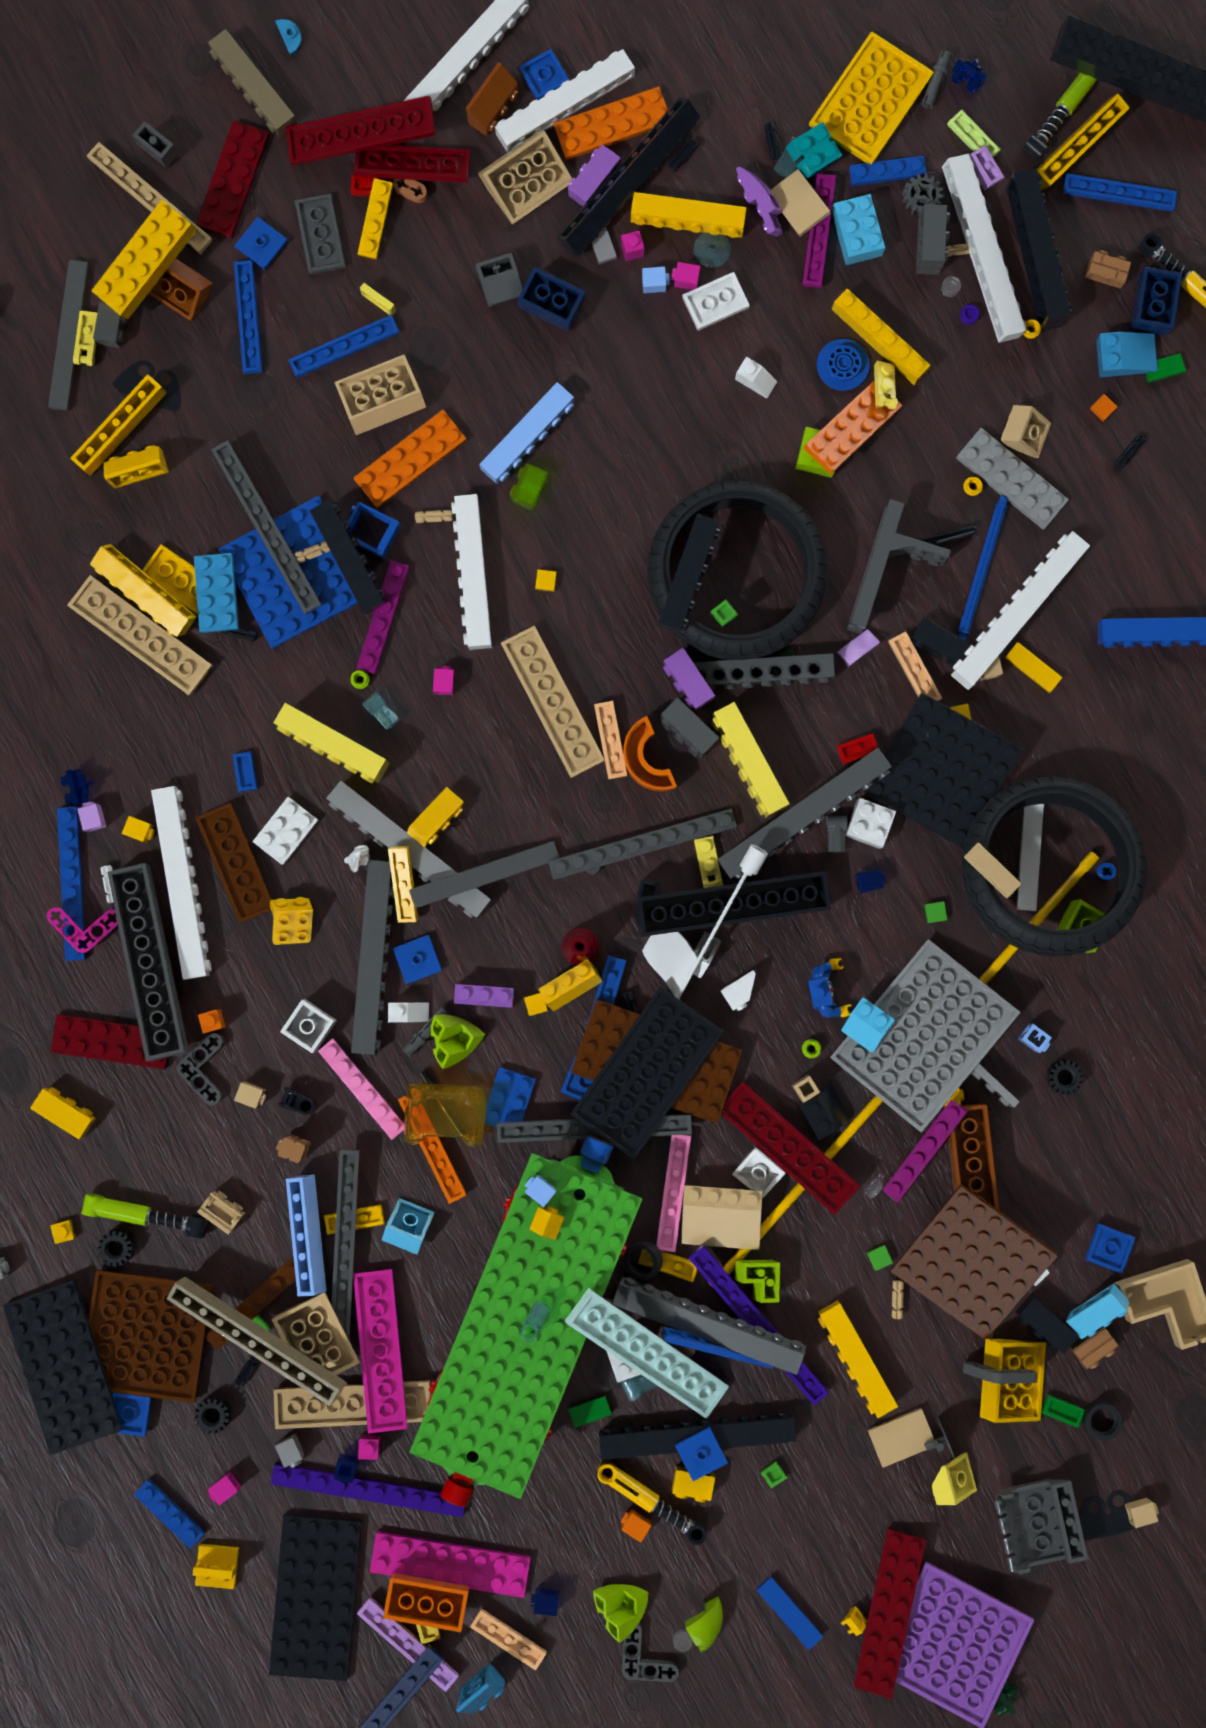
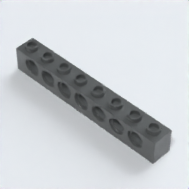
M833 654L694 662L698 671L704 674V680L711 690H715L719 686H723V689H733L735 685H742V688L754 687V684L769 687L773 686V683H780V685L785 686L792 685V682L797 681L800 684H810L812 680H819V683H828L830 679L835 677ZM816 665L819 668V673L812 674L809 671V666ZM793 666L798 667L800 674H791L790 668ZM779 668L781 675L773 676L771 669ZM759 669L762 672V676L756 678L752 675L751 671ZM735 670H740L743 673V677L736 679L732 673ZM716 671H720L724 674V678L716 680L713 674Z

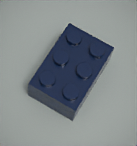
M534 267L517 300L518 308L569 332L585 301V291Z
M1149 267L1143 268L1138 275L1130 330L1166 336L1173 330L1182 273Z

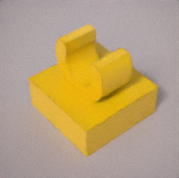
M854 1606L849 1609L847 1616L843 1618L841 1624L849 1626L847 1631L849 1634L854 1633L858 1636L863 1633L867 1620L858 1608Z

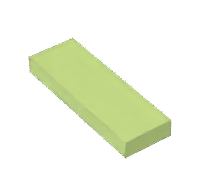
M963 110L958 112L948 122L947 125L973 152L983 146L987 147L993 158L1000 152L1001 149Z

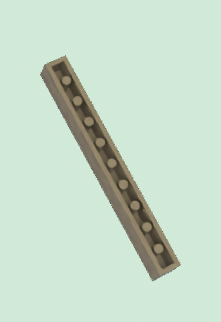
M186 1277L174 1284L167 1297V1300L329 1406L339 1398L347 1383Z

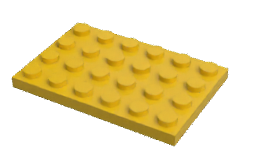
M871 31L809 122V126L813 128L823 122L831 135L830 140H834L836 144L854 156L872 165L934 72Z

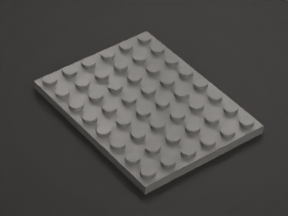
M928 939L874 1004L895 1019V1024L874 1053H871L847 1036L830 1058L922 1133L1021 1012Z

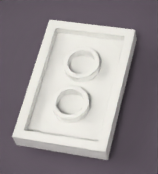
M734 272L682 295L698 331L744 311L750 306Z
M287 797L253 840V843L284 866L319 820L290 797Z

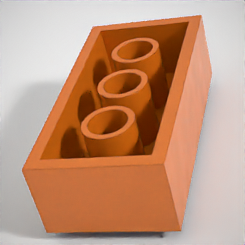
M392 1572L383 1619L461 1632L469 1586Z

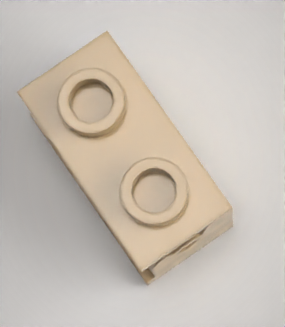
M220 1191L211 1192L210 1196H208L197 1211L228 1235L233 1232L245 1215V1212L242 1211L243 1208L239 1204L229 1202L227 1196Z

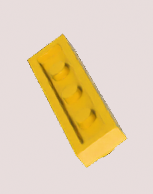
M374 178L358 249L359 256L377 260L393 183Z
M409 846L390 847L388 853L398 923L417 922V908L415 909L409 890L414 888Z

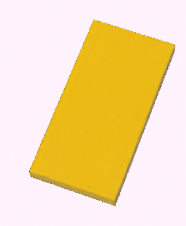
M160 544L142 571L186 608L198 615L195 567Z

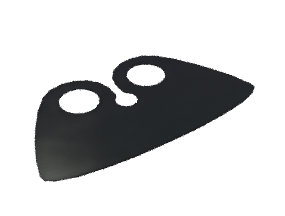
M138 361L124 370L113 381L112 385L118 391L128 396L144 379V377L138 374V367L141 365L148 366V375L152 377L154 374L153 366L147 361ZM160 370L154 380L162 386L166 395L155 407L166 410H179L180 392L177 377L170 370ZM166 373L171 376L170 384L162 385L159 379L162 374Z
M1123 1491L1111 1493L1107 1499L1111 1515H1106V1507L1103 1500L1098 1497L1086 1499L1079 1513L1084 1539L1103 1538L1135 1529L1130 1524L1125 1504L1134 1500ZM1115 1496H1122L1124 1498V1505L1121 1508L1113 1506L1112 1500ZM1092 1501L1100 1504L1101 1509L1096 1514L1088 1510V1505Z

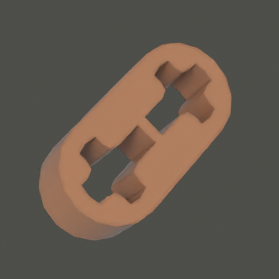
M407 179L393 180V187L397 194L416 203H422L427 199V190L422 183ZM404 182L406 187L402 186L400 189L398 183L402 184ZM421 190L423 195L419 194L417 197L414 191L418 192Z

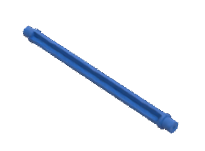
M1000 496L998 503H996L965 611L957 632L958 637L964 641L969 636L987 570L1007 509L1008 498Z

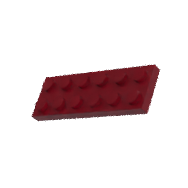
M236 121L232 122L196 221V225L199 228L230 239L233 238L270 136L268 132Z
M388 145L356 152L354 176L467 183L471 156L470 149Z
M56 1014L50 1053L164 1070L167 1067L168 1058L152 1062L146 1061L139 1026Z

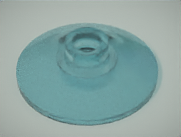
M704 232L698 236L694 243V256L705 267H720L730 257V242L725 235H711ZM714 244L716 248L711 249L709 245Z

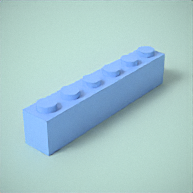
M557 382L479 464L480 469L496 484L500 481L504 482L510 475L509 471L521 464L523 456L526 453L529 455L535 449V444L539 440L545 439L548 435L547 431L552 426L556 427L561 421L560 417L564 413L568 414L573 409L574 397Z
M301 1175L286 1179L297 1296H315L326 1292L315 1175Z

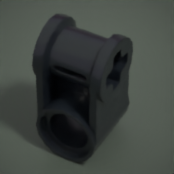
M284 1087L285 1093L278 1106L303 1115L316 1111L318 1105L313 1097L290 1087ZM306 1100L311 1103L309 1111L303 1108V1103Z

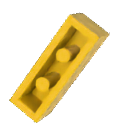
M446 787L409 826L407 833L423 847L428 843L432 845L438 838V832L440 830L444 832L451 824L449 822L451 818H457L463 811L461 807L464 801Z
M587 959L538 990L546 1005L555 1011L603 981L594 965Z
M53 1087L43 1088L30 1108L77 1139L84 1138L96 1120L90 1110L84 1107L82 1109L76 1106L77 1102L69 1097L65 1099L60 1096V1091Z

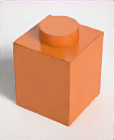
M221 1009L198 1015L203 1033L226 1028Z
M632 1508L629 1513L625 1512L620 1520L622 1523L621 1530L640 1543L652 1526L651 1520Z

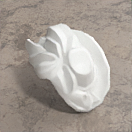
M366 845L355 847V850L344 859V862L349 864L353 872L358 871L359 866H366L368 863L369 848Z

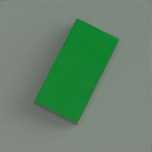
M1181 353L1158 359V371L1145 373L1148 383L1185 373L1186 369Z
M1047 1394L1041 1410L1042 1414L1079 1428L1085 1412L1084 1408Z
M606 1395L569 1407L575 1428L612 1415Z

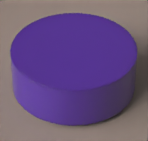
M972 304L964 306L960 312V319L966 325L976 323L980 316L979 309Z

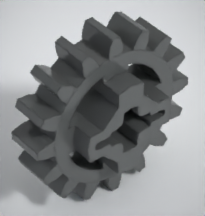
M917 174L916 180L911 177L909 183L905 184V189L902 192V195L905 196L902 202L907 203L906 210L911 208V214L913 215L916 211L919 217L924 204L941 205L940 201L943 200L944 195L941 194L943 188H938L940 181L934 182V176L928 179L927 174L924 175V178ZM932 193H934V195H935V200H934V201H933V197L931 196Z

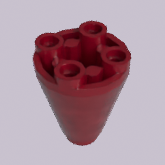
M575 928L569 931L561 944L565 959L573 965H578L587 959L593 962L598 956L600 949L596 935L585 928ZM578 943H583L584 948L582 950L576 948Z

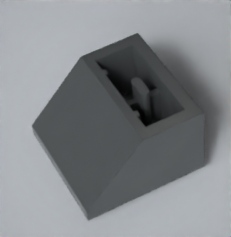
M512 253L475 264L488 307L519 298L523 289Z

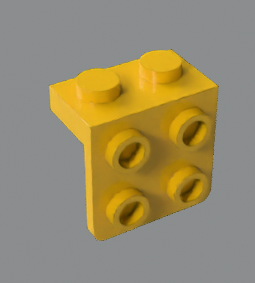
M298 897L296 899L279 898L277 900H270V908L273 914V944L310 942L313 908L309 898Z

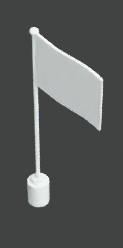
M751 844L740 863L741 871L744 874L699 956L696 955L689 942L680 932L652 935L648 939L642 952L649 964L664 979L677 999L681 997L747 875H757L768 855L763 849Z

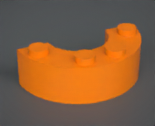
M645 716L632 726L626 736L623 749L626 769L633 780L646 789L659 792L674 790L677 788L670 769H654L644 759L643 747L655 734L648 717Z

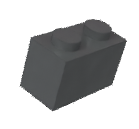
M145 121L132 135L139 147L166 168L178 155L174 144Z
M99 302L93 339L98 345L120 348L121 342H124L125 338L124 324H127L128 320L103 302Z

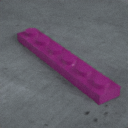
M817 174L815 192L830 210V213H832L836 175ZM831 214L810 229L803 286L822 288Z
M390 561L382 586L387 596L385 599L387 604L374 611L356 667L358 670L376 674L410 568L408 565Z
M953 1099L950 1100L882 1191L897 1203L900 1202L968 1111Z

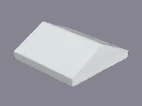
M755 1147L743 1159L732 1175L751 1190L763 1191V1199L786 1172Z

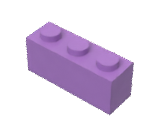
M603 144L599 149L596 148L593 151L588 164L584 163L576 179L573 178L568 184L569 197L581 206L587 203L620 165L621 158Z
M684 648L664 660L665 666H663L665 673L668 677L672 675L676 681L673 683L679 693L681 691L686 696L684 701L689 708L693 707L696 711L715 698L714 693Z
M455 984V1004L513 1007L514 988Z

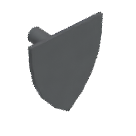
M938 1417L937 1420L944 1436L925 1443L926 1450L929 1451L936 1448L938 1451H942L944 1445L947 1444L953 1458H955Z

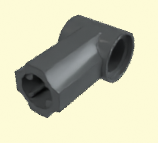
M826 815L828 852H845L847 815Z

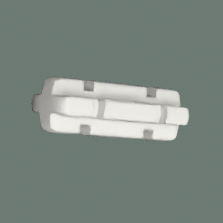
M107 865L101 867V874L104 875L102 879L105 893L108 894L106 895L107 902L114 903L107 873L113 870L112 866Z

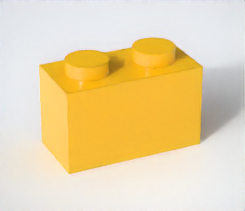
M676 1465L672 1494L682 1499L693 1497L698 1502L711 1501L715 1474L710 1472L692 1481L686 1467Z

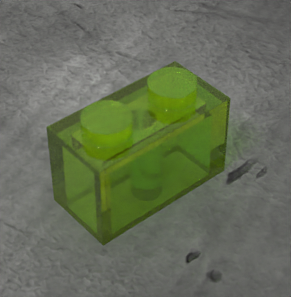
M527 463L524 468L521 467L517 476L519 481L517 485L512 486L510 491L512 502L533 511L547 480V472Z

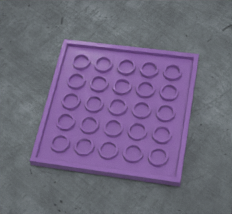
M925 1561L918 1576L896 1682L972 1724L984 1728L1030 1631L1034 1618Z

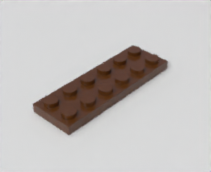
M226 804L195 817L238 922L241 924L271 911V895L233 804Z

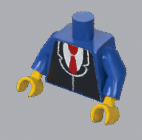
M841 958L830 959L829 962L814 967L812 975L808 980L813 1006L820 1011L823 1017L841 1016L844 1018L851 1014L848 1012V1008L852 1007L851 1004L838 1007L830 972L831 970L843 969L844 966L838 965L839 960H842Z

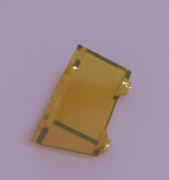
M416 1083L407 1085L404 1142L418 1144L423 1140V1136L458 1137L467 1146L482 1145L487 1106L484 1090L477 1086Z

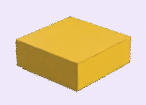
M537 570L535 589L554 592L557 572Z
M541 993L524 998L529 1016L548 1011Z

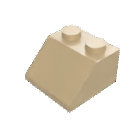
M1013 405L1006 427L1002 433L1001 441L1010 449L1039 458L1051 423L1032 406Z

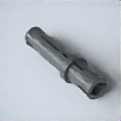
M941 50L939 59L933 67L932 71L934 73L921 103L925 108H933L941 82L947 74L948 70L946 69L952 57V53L947 50Z
M441 1007V1008L437 1011V1013L435 1014V1015H438V1014L450 1015V1014H449L446 1010H444L442 1007ZM434 1016L417 1034L413 1035L411 1041L402 1049L410 1058L422 1045L426 1044L425 1041L431 1036V1025Z

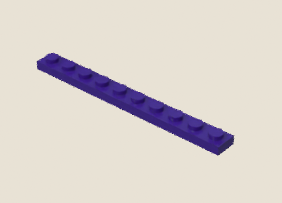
M701 1245L688 1256L692 1264L740 1319L752 1326H760L773 1334L778 1333L704 1245ZM803 1361L797 1375L785 1371L813 1405H816L829 1394L828 1390Z
M275 1463L273 1468L271 1485L463 1517L465 1507H459L445 1501L440 1495L441 1491L296 1466L291 1468L290 1465L284 1468L283 1464Z

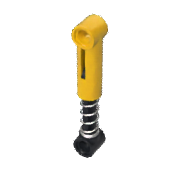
M1155 232L1146 234L1138 246L1139 253L1144 257L1157 259L1158 263L1161 262L1164 265V269L1167 268L1170 271L1182 273L1180 286L1206 308V281L1194 270L1188 271L1185 269V265L1182 266L1178 259L1175 260L1172 254L1166 252V248L1162 246V239L1159 234ZM1147 242L1152 243L1153 248L1149 247L1147 245Z
M604 1460L598 1465V1479L601 1483L608 1484L649 1513L655 1511L659 1514L658 1516L661 1515L666 1519V1522L669 1521L674 1524L673 1527L677 1526L680 1528L691 1544L701 1545L705 1542L707 1533L705 1525L701 1521L686 1519V1516L680 1515L678 1510L674 1511L671 1506L665 1505L663 1500L660 1501L658 1494L619 1469L613 1461ZM609 1468L612 1470V1474L605 1476L602 1474V1470ZM695 1529H699L702 1531V1533L699 1536H693L691 1534L692 1531Z

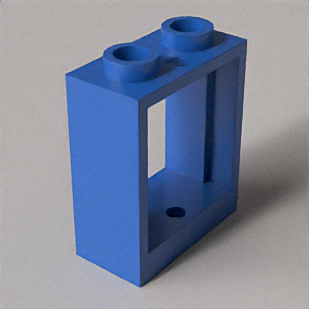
M358 502L357 506L354 505L349 514L351 516L348 521L351 527L349 532L352 534L363 512L389 525L377 549L358 540L360 548L384 560L401 525L398 521Z

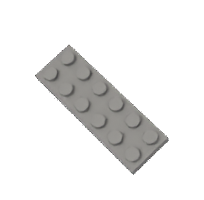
M982 428L979 429L956 457L957 460L1001 496L1007 497L1013 506L1043 530L1069 500Z

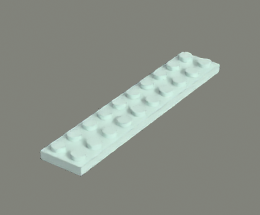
M589 1288L565 1320L569 1326L706 1419L729 1388L725 1382Z

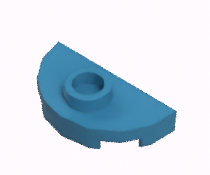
M275 20L290 56H293L298 52L302 42L300 30L290 20Z

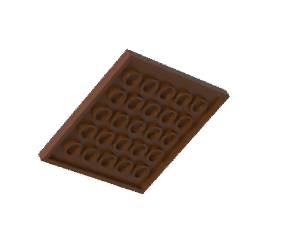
M960 1184L893 1265L891 1272L985 1340L1057 1258L1058 1253L963 1184Z
M96 1270L89 1322L112 1392L189 1403L196 1402L207 1325L167 1300L174 1284L179 1280ZM194 1282L209 1293H212L213 1285Z

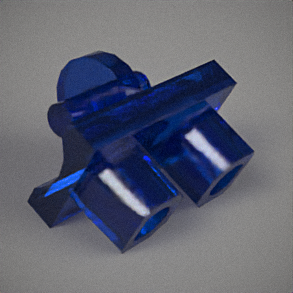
M978 58L974 62L969 60L963 62L958 59L952 70L951 81L955 84H960L961 80L965 79L968 81L966 89L971 93H975L978 88H982L987 75L982 73L983 68L978 66L980 61Z
M67 770L66 774L60 777L63 787L69 786L70 793L64 796L66 803L84 804L89 802L87 796L89 794L88 787L93 786V782L86 780L82 770Z

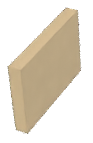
M798 169L771 189L783 211L782 214L799 237L831 214L830 210Z
M922 1408L867 1429L883 1468L925 1451L926 1447L924 1444L934 1440Z

